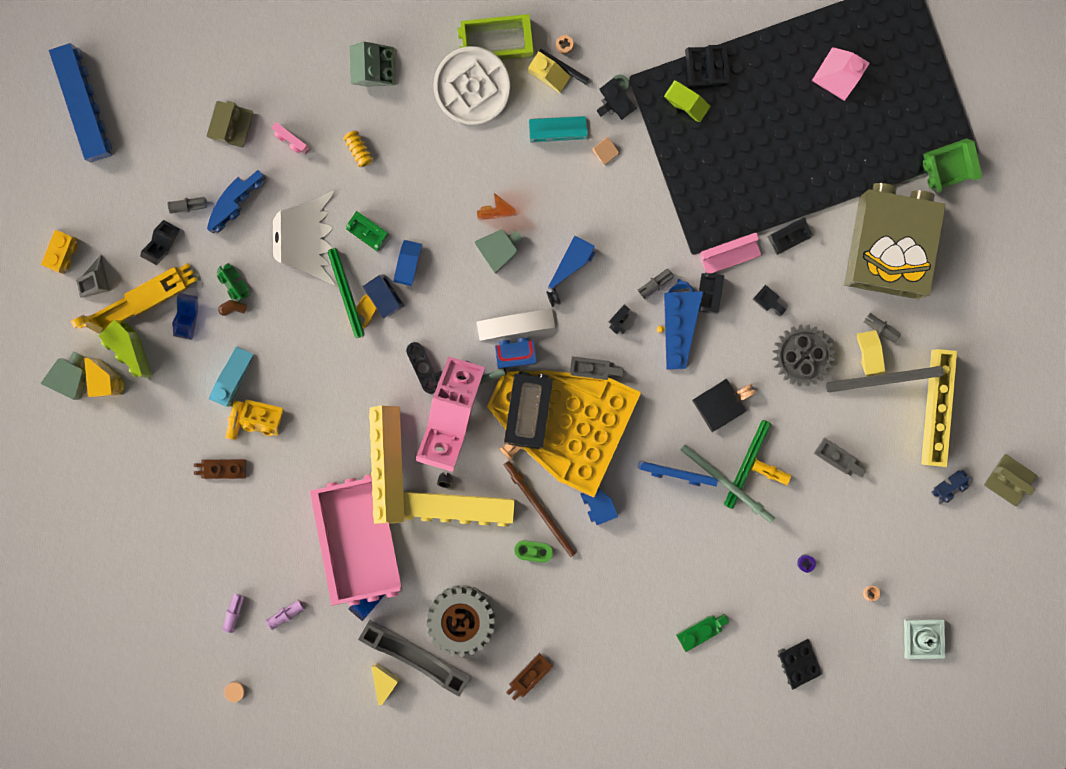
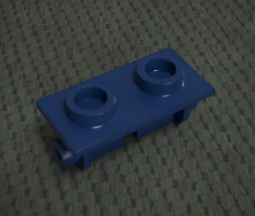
M958 470L948 477L951 483L950 486L944 480L934 487L931 493L935 498L939 496V505L943 502L948 503L955 497V493L958 491L964 492L971 486L972 477L970 476L966 479V472Z

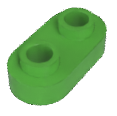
M521 540L515 545L514 549L517 558L527 561L545 563L553 555L551 546L542 542ZM521 547H527L528 551L526 553H522L520 551ZM545 549L547 553L542 556L539 551Z

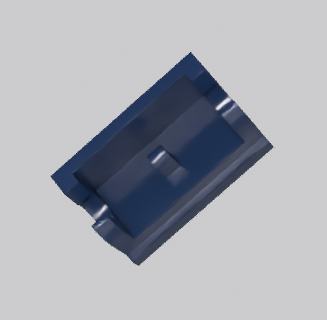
M384 274L378 275L362 286L383 319L405 306Z

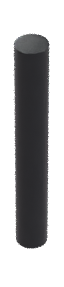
M539 50L540 53L556 62L567 74L585 85L588 83L590 78L545 50Z

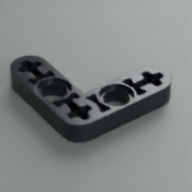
M412 342L406 348L407 356L423 390L428 394H434L437 385L434 386L435 390L433 391L427 389L426 386L429 380L431 382L438 381L436 376L441 377L443 370L435 374L423 346L418 342ZM412 346L419 347L418 354L420 357L424 355L425 359L414 363L413 360L417 358L415 354H410ZM423 362L429 367L428 371L424 374L418 371V365ZM461 376V378H460V380H465V379H466V378L463 377V376Z

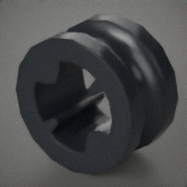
M555 288L552 292L546 291L551 307H554L555 304H561Z

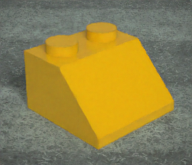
M84 358L88 397L123 395L124 381L117 372L101 359Z

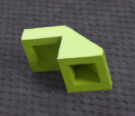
M675 80L664 95L674 107L685 110L697 122H701L711 107L700 95Z

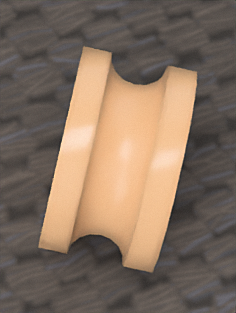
M562 35L557 39L556 48L559 53L568 54L573 49V40L568 35ZM564 40L568 41L570 46L562 49V45H559V43H563Z
M752 384L737 391L738 394H741V400L756 393V390L752 389Z

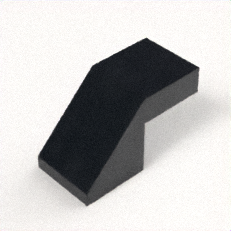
M163 220L153 230L152 239L141 251L140 257L158 265L168 254L180 228Z

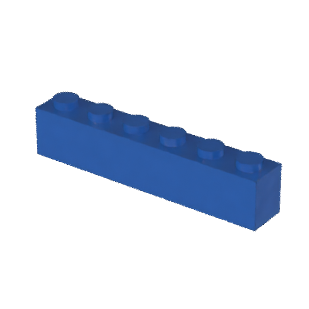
M71 43L50 49L49 53L84 160L91 163L112 156L110 151L112 145L110 140L106 139L104 133L106 126L103 120L99 118L100 108L97 102H94L92 96L94 95V90L91 84H88L86 77L89 75L86 67L82 66L80 59L83 57L80 49Z

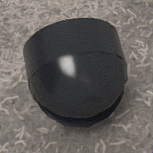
M442 472L438 477L437 485L442 488L452 487V475L448 472L445 475Z

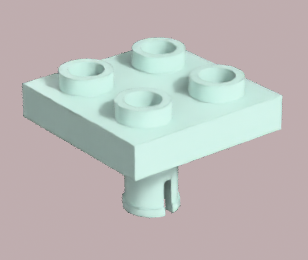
M904 620L905 658L944 659V620Z

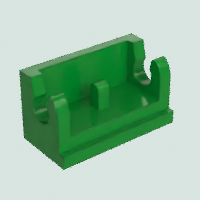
M357 210L346 225L347 231L377 252L389 236L386 231Z

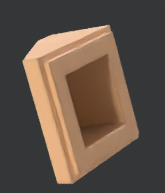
M608 137L592 149L604 165L619 154Z

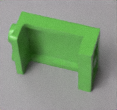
M966 138L923 154L925 159L923 160V166L929 176L927 183L929 188L935 192L940 193L942 188L970 178L973 180L982 178L975 142Z

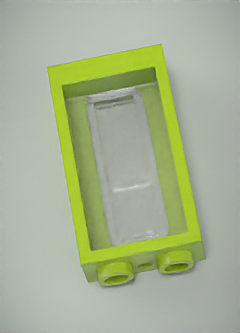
M529 14L461 21V27H457L458 38L463 41V46H459V48L467 46L482 47L496 54L501 60L533 57Z

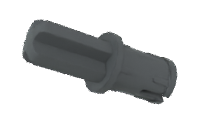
M186 197L184 200L169 201L168 210L170 214L184 211L190 213V210L207 208L208 203L205 197L193 199Z
M666 269L655 278L651 277L648 283L637 290L645 300L656 290H661L660 287L673 279L674 275L669 269Z
M871 312L867 317L872 319L873 322L867 318L863 321V323L875 329L877 334L881 333L893 342H896L901 336V333L888 325L887 321L880 320Z

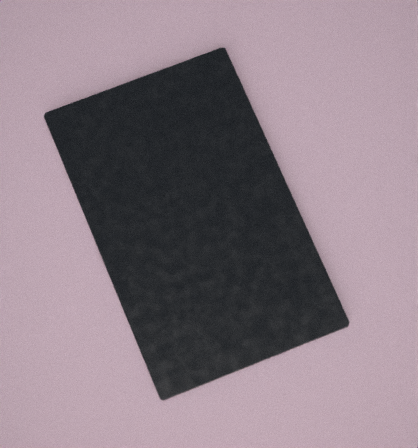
M843 0L718 44L727 46L730 83L688 87L686 56L633 74L629 78L692 255L860 197L867 190H873V184L875 183L894 185L928 173L923 166V160H925L924 153L966 138L974 141L924 0ZM832 47L852 52L869 62L868 67L845 101L812 81ZM674 80L700 95L711 106L701 122L695 121L685 110L674 107L664 97Z

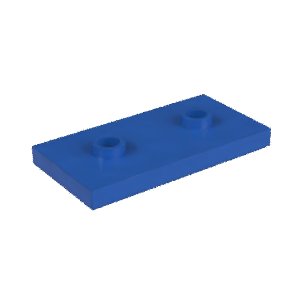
M644 461L638 462L637 468L652 472L651 476L662 478L663 475L688 480L689 484L700 486L702 483L717 487L718 480L711 476Z

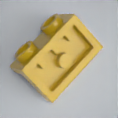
M54 230L41 265L65 274V271H68L70 268L71 256L78 248V238Z
M245 400L239 419L240 427L248 432L258 431L266 436H278V427L284 410L282 407Z

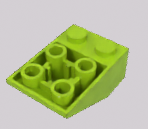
M114 319L98 336L102 340L101 344L106 349H111L116 354L115 358L120 363H126L130 367L128 370L136 378L138 376L150 378L152 374L139 334L126 321Z

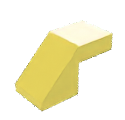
M876 330L857 333V341L862 352L861 364L866 377L885 374L882 345Z

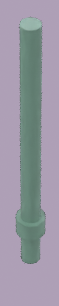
M687 445L681 448L684 454L751 507V511L756 515H761L770 524L773 522L775 517L765 510L759 501H754Z

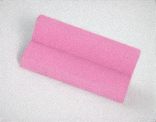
M757 233L699 253L706 273H714L761 256L756 242L759 240Z

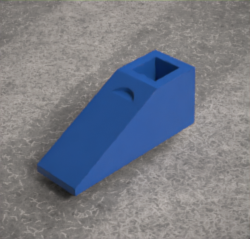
M598 488L594 498L584 493L580 494L584 505L588 503L591 510L587 512L591 523L595 521L596 525L618 517L612 499L601 489Z

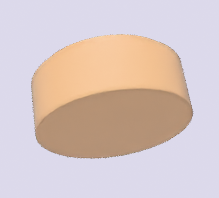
M231 682L225 688V697L231 702L241 700L245 694V688L240 682Z

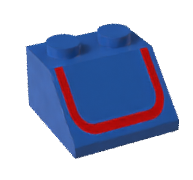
M529 337L518 339V343H510V340L499 341V345L495 346L498 369L536 364L533 340L529 341Z

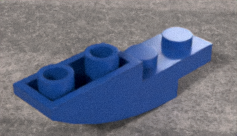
M259 170L245 181L237 177L226 188L218 199L209 218L207 226L209 232L213 234L221 232L229 220L232 221L240 215L242 208L238 202H244L250 196L249 193L252 190H257L264 184L266 177Z

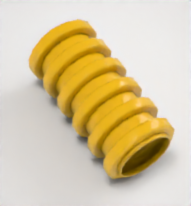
M357 130L351 131L344 136L343 140L347 142L346 146L350 147L349 151L353 152L352 156L355 157V162H358V167H365L373 161V157H370L371 153L367 151V146H364L365 142L361 141L362 137L358 136L359 132Z

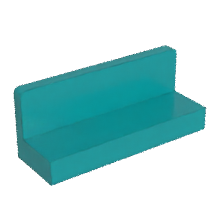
M586 117L529 119L530 143L587 140Z

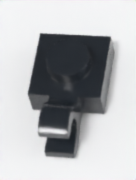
M766 284L752 299L766 312L771 308L778 316H782L786 311L777 302L780 296Z

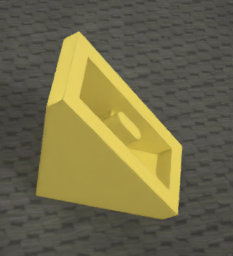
M375 663L372 666L378 705H382L400 678L380 664Z

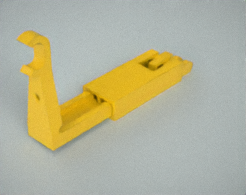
M189 263L178 269L173 267L123 294L124 298L89 316H79L70 322L74 328L79 327L81 329L87 327L101 334L114 319L125 321L134 315L140 316L187 290L188 286L197 282L198 279L193 277L189 280L188 277L195 274L193 270L185 273V270L191 267ZM167 282L168 286H172V284L176 283L177 286L166 292L163 284Z

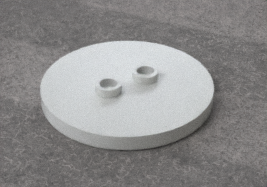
M467 46L454 50L442 60L435 73L434 94L438 105L447 116L459 123L467 125L486 123L500 114L509 99L511 84L508 70L496 54L485 48Z

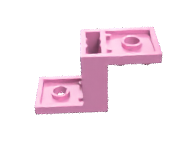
M448 356L433 396L427 429L418 450L416 461L453 472L469 426L474 400L485 367ZM458 376H463V377H465L466 379H465V380H460V379H458L457 377H458ZM441 447L445 451L439 452L435 448Z

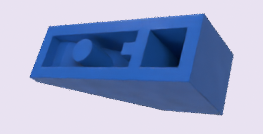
M574 235L548 289L552 290L585 266L587 261L591 262L596 254L593 251L595 246Z

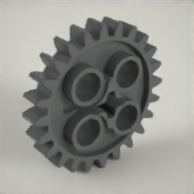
M801 324L798 325V330L794 326L791 327V333L785 330L784 334L786 337H778L781 343L774 344L778 347V350L772 351L777 354V357L772 358V360L778 361L774 368H781L778 375L785 374L784 381L791 378L790 384H794L797 381V385L802 386L804 381L805 386H809L810 381L816 385L817 378L823 381L822 374L829 375L826 369L833 368L829 363L836 360L831 357V354L836 353V351L830 350V347L834 345L833 343H827L830 337H822L824 331L817 333L818 327L810 330V325H806L804 330ZM800 337L806 339L805 347H800L798 345V339ZM814 342L815 345L805 355L807 359H802L797 365V368L793 369V366L802 357L800 353L806 352L810 347L811 343ZM815 349H819L821 351V357L819 359H816L813 356V352ZM788 352H792L795 356L794 361L791 363L786 359ZM803 364L809 366L810 371L808 374H804L801 371Z

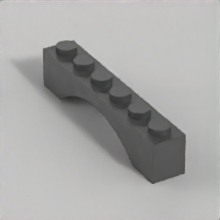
M372 620L368 621L358 639L371 648L412 666L458 697H460L469 681L470 675Z

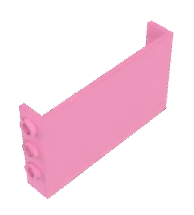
M371 474L363 476L364 479L356 481V478L345 480L344 484L338 485L337 482L328 483L325 488L310 491L331 606L348 603L349 606L358 605L360 600L363 599L371 602L379 600V596L386 595L387 598L398 596V592L403 591L390 524H374Z

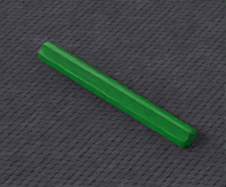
M329 249L328 256L354 337H364L365 332L338 249Z
M766 420L761 421L733 482L741 490L770 430L771 423ZM729 491L724 505L733 509L738 497Z

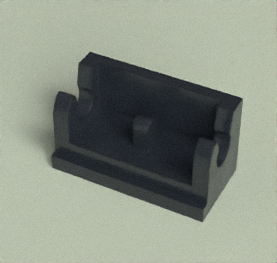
M804 217L767 237L776 255L812 238V232Z
M701 273L699 291H703L699 312L719 313L724 275Z

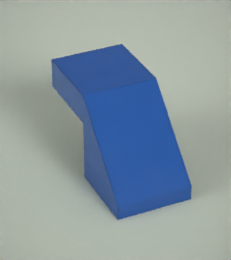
M408 240L403 241L393 282L408 286L413 285L417 272V263L422 250L421 243Z

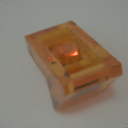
M495 193L496 208L483 206L480 207L481 210H477L478 220L516 216V210Z

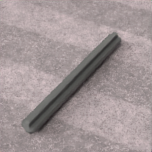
M942 366L846 379L827 382L826 390L827 392H836L941 377L944 375Z

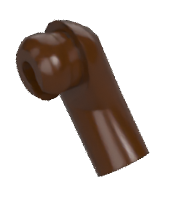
M228 300L218 307V312L222 316H227L234 311L245 314L247 305Z

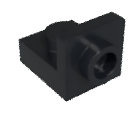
M625 304L608 321L610 324L609 328L616 335L618 333L623 335L626 332L618 325V322L623 323L630 316L627 313L630 309Z

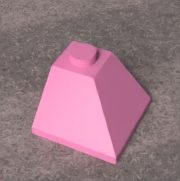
M832 47L812 81L845 101L860 80L869 62L852 52Z

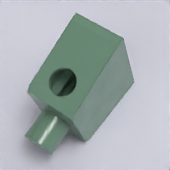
M501 229L476 240L475 245L496 274L518 253L514 245L522 241L523 238L517 230L507 236L504 230Z
M73 351L69 361L63 358L57 359L41 384L73 400H80L86 381L85 368L80 366L84 356Z

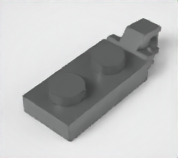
M572 356L570 375L603 380L612 379L613 375L623 376L624 369L615 368L613 362Z
M826 438L822 439L813 453L846 475L851 476L854 473L863 478L866 470L858 466L860 463L857 460L858 458Z

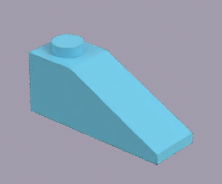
M239 347L234 349L209 396L210 400L225 407H231L254 354Z

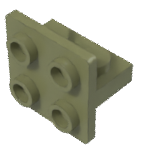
M217 101L207 137L243 148L254 112L239 107L234 102L227 101V103Z
M1004 454L984 483V486L1013 506H1017L1025 494L1032 495L1036 490L1031 484L1037 477V474L1009 455Z

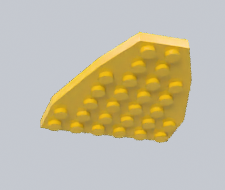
M548 370L524 371L529 372L530 376L538 377V374L549 375V378L553 379L543 450L521 448L558 482L594 498L641 392L611 378L603 380L572 376L570 375L571 373ZM519 371L506 372L505 376L500 377L487 405V408L505 430L514 373L519 374ZM524 383L522 385L515 432L517 436L533 438L535 436L542 389L538 384Z

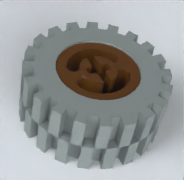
M456 585L451 589L443 590L435 598L427 615L429 637L432 636L435 646L438 644L442 652L446 650L450 652L449 655L451 656L459 654V657H465V654L473 655L478 649L479 651L482 650L484 645L490 641L494 631L495 612L491 601L487 600L483 592H478V589L475 587L473 589L468 588V585H463L462 587ZM458 608L469 610L475 618L474 626L469 625V616L464 621L465 625L461 623L457 626V631H465L466 634L454 633L447 624L448 616L453 618L452 626L454 627L457 624L458 618L462 619L466 615L464 611L457 612L456 609Z

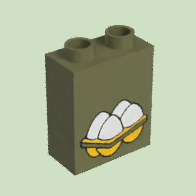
M875 183L873 184V190H867L859 198L844 286L917 300L930 296L946 204L934 202L935 194L928 191L914 190L911 191L910 197L897 195V187L894 185Z

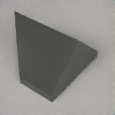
M101 255L80 278L76 279L80 298L110 291Z

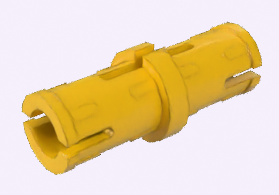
M233 400L231 414L227 419L229 423L225 438L237 440L240 427L239 419L245 402Z
M758 459L755 460L751 469L765 475L769 480H776L786 486L791 478V474L777 469L773 464L770 466Z

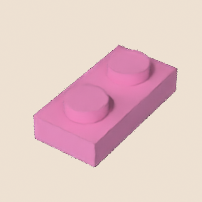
M277 122L272 126V129L276 132L274 136L282 142L287 140L290 143L289 147L296 153L301 151L306 154L310 149Z

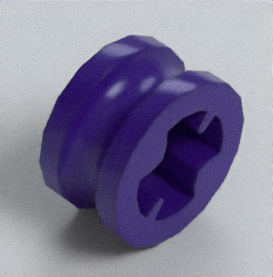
M802 555L798 558L797 565L801 571L809 573L815 569L816 562L813 557ZM804 559L811 562V566L807 569L802 565V561L805 562Z

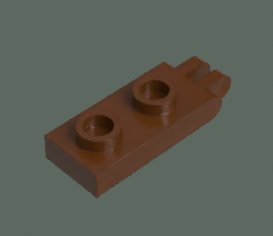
M202 459L201 463H194V467H201V471H194V475H201V479L246 478V459Z
M539 652L509 683L511 687L506 693L510 695L515 690L516 693L512 696V699L515 701L519 696L523 698L548 673L553 665Z

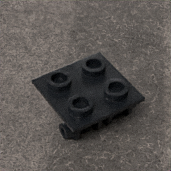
M809 639L786 650L785 648L778 650L779 654L777 656L781 660V667L784 668L783 672L786 674L787 683L790 684L792 690L822 675Z

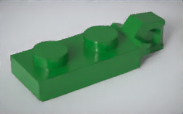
M725 614L717 618L714 615L707 616L677 633L676 636L685 652L719 634L722 631L721 627L729 623V620Z

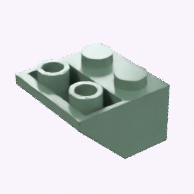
M365 41L351 45V84L365 87L394 86V47Z

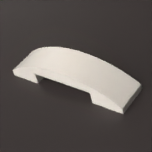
M552 309L478 321L477 326L481 341L555 328Z

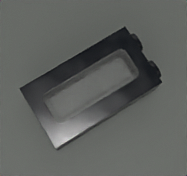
M519 371V374L514 373L504 445L543 450L553 379H550L549 375L538 374V377L530 376L529 372Z

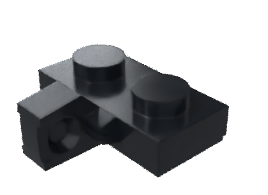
M614 77L599 88L605 97L601 100L603 105L596 110L600 117L609 111L611 115L616 112L622 120L637 109Z

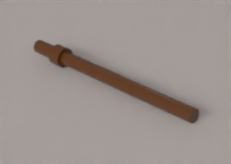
M508 460L503 465L512 476L511 480L514 484L517 483L570 557L574 556L576 551L525 483L521 472H517Z

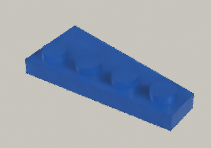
M703 291L664 293L667 370L686 369Z

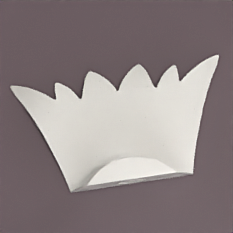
M334 191L308 203L280 210L273 220L274 258L280 263L309 273L331 285L335 284L321 267V265L329 264L319 254L326 253L329 249H332L327 242L320 239L332 230V227L319 221L327 216L328 212H320V210L329 201Z

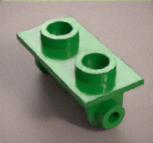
M230 263L225 264L223 268L219 266L217 278L221 284H225L229 297L239 303L242 297L244 299L249 297L250 290L244 281L235 282L240 275L234 266L230 265Z

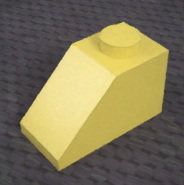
M540 52L537 53L528 67L529 74L561 93L571 77L556 62Z

